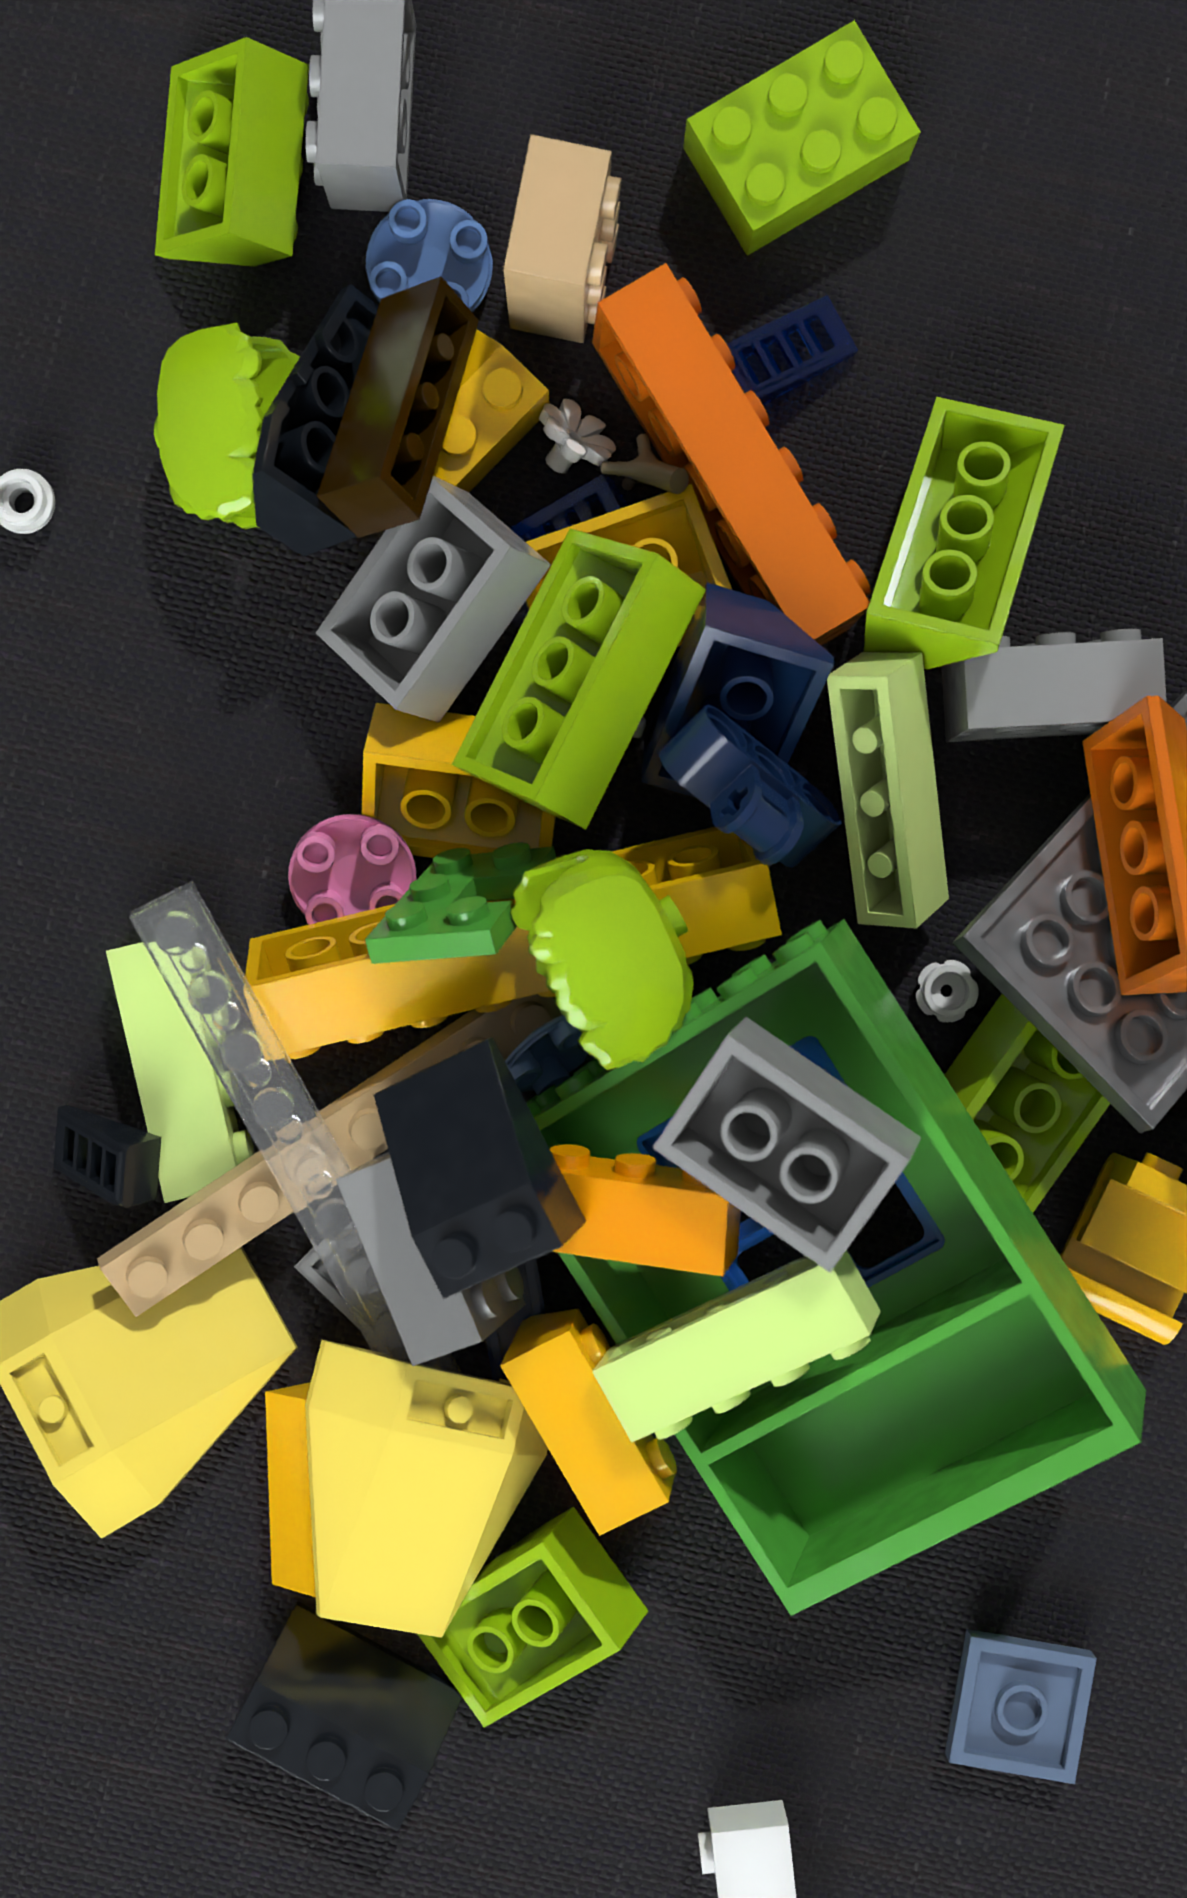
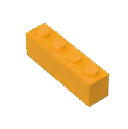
M556 1145L550 1148L586 1220L563 1247L552 1252L716 1276H724L738 1256L741 1210L682 1168L656 1165L657 1160L654 1157L639 1153L620 1154L615 1159L590 1156L588 1148L578 1145Z

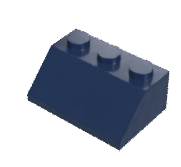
M708 582L705 585L706 591L692 617L645 733L641 782L692 797L695 796L676 782L666 771L660 761L659 750L704 706L711 705L719 709L788 764L834 665V656L770 601Z

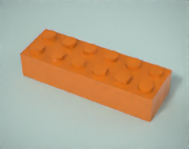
M667 263L597 303L592 344L662 461L683 468L688 472V485L692 484L718 554L740 591L744 594L770 601L822 646L850 629L868 610L870 602L866 596L871 594L869 582L859 565L852 559L845 562L834 544L833 539L837 538L834 523L821 504L816 503L812 506L799 485V483L803 482V474L792 453L786 447L778 450L765 427L769 426L770 422L762 402L753 391L749 390L744 393L731 372L736 369V365L729 347L720 335L715 334L710 337L698 317L702 313V307L693 287L684 277L676 280Z

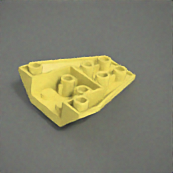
M240 1247L137 1317L100 1270L99 1266L36 1279L0 1301V1385L53 1486L101 1538L108 1536L160 1505L298 1348L243 1247Z
M321 1340L305 1403L316 1614L320 1618L442 1638L545 1459L548 1447L509 1380L500 1378L498 1382L420 1364L412 1366L411 1362L398 1360L381 1352Z

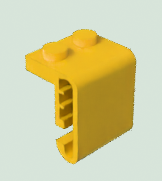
M1146 1152L1142 1163L1117 1153H1112L1105 1161L1060 1256L1096 1313L1158 1343L1167 1345L1175 1338L1183 1323L1172 1317L1184 1292L1187 1293V1185L1178 1181L1183 1169Z

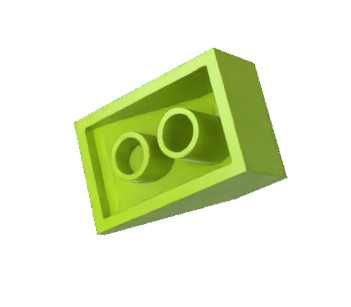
M572 1507L529 1533L480 1570L442 1638L418 1634V1636L485 1728L620 1651L646 1616L648 1609L576 1509Z

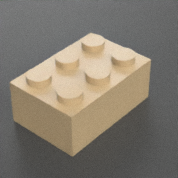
M536 135L530 136L503 268L511 329L584 343L588 323L595 325L597 303L605 299L606 295L605 280L607 266L605 264L606 262L612 263L619 231V224L617 222L620 202L618 200L622 178L611 176L612 151Z

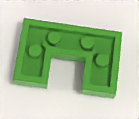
M517 842L501 846L488 853L471 854L467 848H455L439 853L433 858V862L422 875L410 884L408 891L394 907L386 911L385 917L365 938L371 963L496 955L517 925L514 923L510 912L513 907L512 900L487 901L515 899L513 891L522 881L525 871L556 859L554 846L530 849L528 843Z

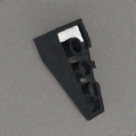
M351 284L342 288L264 415L252 473L256 526L302 556L357 537L317 497L379 307Z

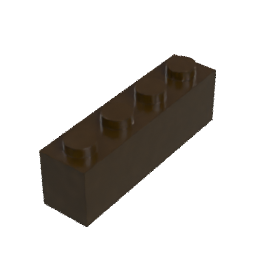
M442 276L381 298L321 481L317 497L358 538L420 520L479 322Z

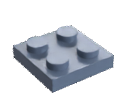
M966 1629L945 1749L948 1762L1075 1784L1097 1660L1091 1650Z

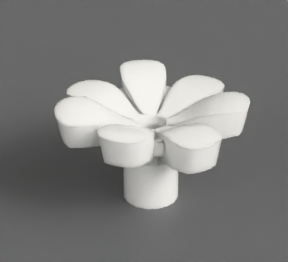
M563 399L559 409L549 403L544 405L539 420L543 423V430L548 438L555 441V445L546 456V463L554 471L566 473L570 466L578 462L580 458L600 466L616 450V446L611 439L599 435L606 427V424L592 415H587L584 419H581V409L576 402L570 399Z

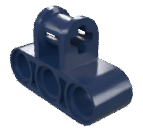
M711 705L704 706L659 750L660 761L672 778L710 808L714 826L722 833L729 834L733 832L753 848L756 859L764 865L770 866L780 862L787 867H795L842 824L839 812L818 788L716 707Z

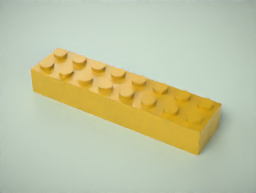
M711 827L612 851L637 868L659 900L669 895L677 906L688 928V932L678 937L685 951L687 965L696 962L705 953L726 948L734 951L751 950L761 946L767 938L782 935L768 865L758 861L754 856L753 848L733 832L729 834L722 833L716 827ZM505 899V900L487 901V902H498V901H510V900H512L513 906H514L515 903H516L515 899ZM395 904L251 938L243 988L265 1060L284 1056L287 1059H299L315 1053L321 1046L345 1040L354 1044L365 1043L380 1037L386 1030L407 1025L415 1028L432 1027L446 1020L448 1015L473 1009L481 1013L494 1012L505 1008L515 999L535 994L542 997H556V995L546 987V977L537 973L536 957L528 953L529 942L527 936L529 931L518 927L515 928L496 955L372 964L365 938L385 917L386 911L394 907Z

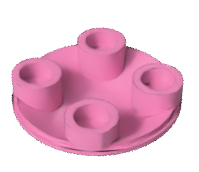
M344 814L319 822L301 837L290 859L288 880L292 897L310 925L396 904L408 891L410 884L416 880V867L412 852L407 843L392 827L370 816Z

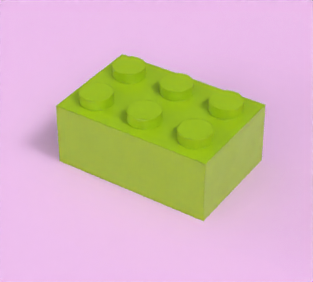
M854 20L689 117L686 122L683 148L748 256L909 161L921 132Z

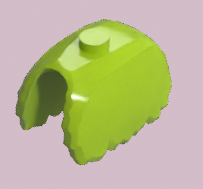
M238 323L197 330L182 336L167 350L161 364L157 389L158 416L154 423V437L159 447L160 458L169 482L170 495L174 504L182 507L187 514H196L202 520H211L218 517L223 522H233L245 530L258 527L256 526L252 473L263 417L300 356L290 352L281 340L267 337H251L240 331Z
M582 850L561 856L525 871L522 881L513 891L516 903L510 912L517 927L529 931L527 936L529 942L528 953L536 957V971L546 977V987L552 993H555L556 1005L561 1014L566 1017V1020L582 1032L578 1040L581 1047L596 1057L599 1064L607 1070L622 1067L632 1061L644 1062L656 1049L668 1044L672 1033L681 1029L684 1016L691 1009L693 992L692 971L686 964L685 951L678 939L679 936L688 932V928L677 906L669 895L659 900L637 868L611 851Z

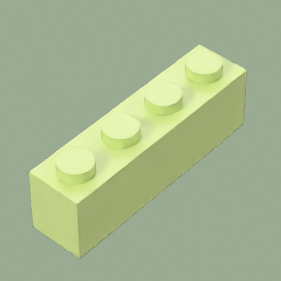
M862 652L830 673L827 678L858 924L917 929L949 899L922 652Z
M180 933L106 951L148 1133L161 1137L158 1178L164 1203L189 1198L255 1154L248 1130L239 1131L233 1106L241 1104L240 1087L234 1069L232 1067L224 1069L219 1044L227 1042V1034L219 1006L210 1007L204 982L212 980V968L204 943L195 944L193 934Z
M847 1250L830 1273L807 1256H803L610 1347L592 1372L631 1442L655 1433L658 1439H665L687 1427L693 1421L692 1415L710 1407L713 1408L715 1413L728 1411L745 1401L751 1394L750 1389L771 1380L774 1387H780L796 1380L809 1370V1362L830 1353L834 1360H839L858 1352L870 1342L869 1335L881 1311Z

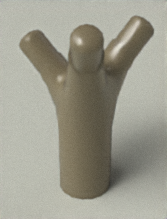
M640 434L636 438L639 455L635 459L627 462L603 461L601 463L600 469L602 474L625 477L622 481V487L627 491L631 490L636 484H647L680 494L686 489L689 482V475L685 469L662 462L655 457L651 450L649 437L646 434Z

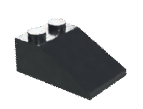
M493 1037L481 1041L374 1094L411 1236L443 1299L563 1247L586 1222Z

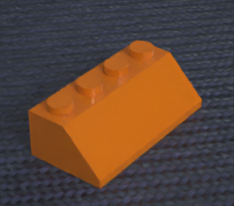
M1146 696L1082 741L1121 995L1187 992V728L1185 718L1160 696Z

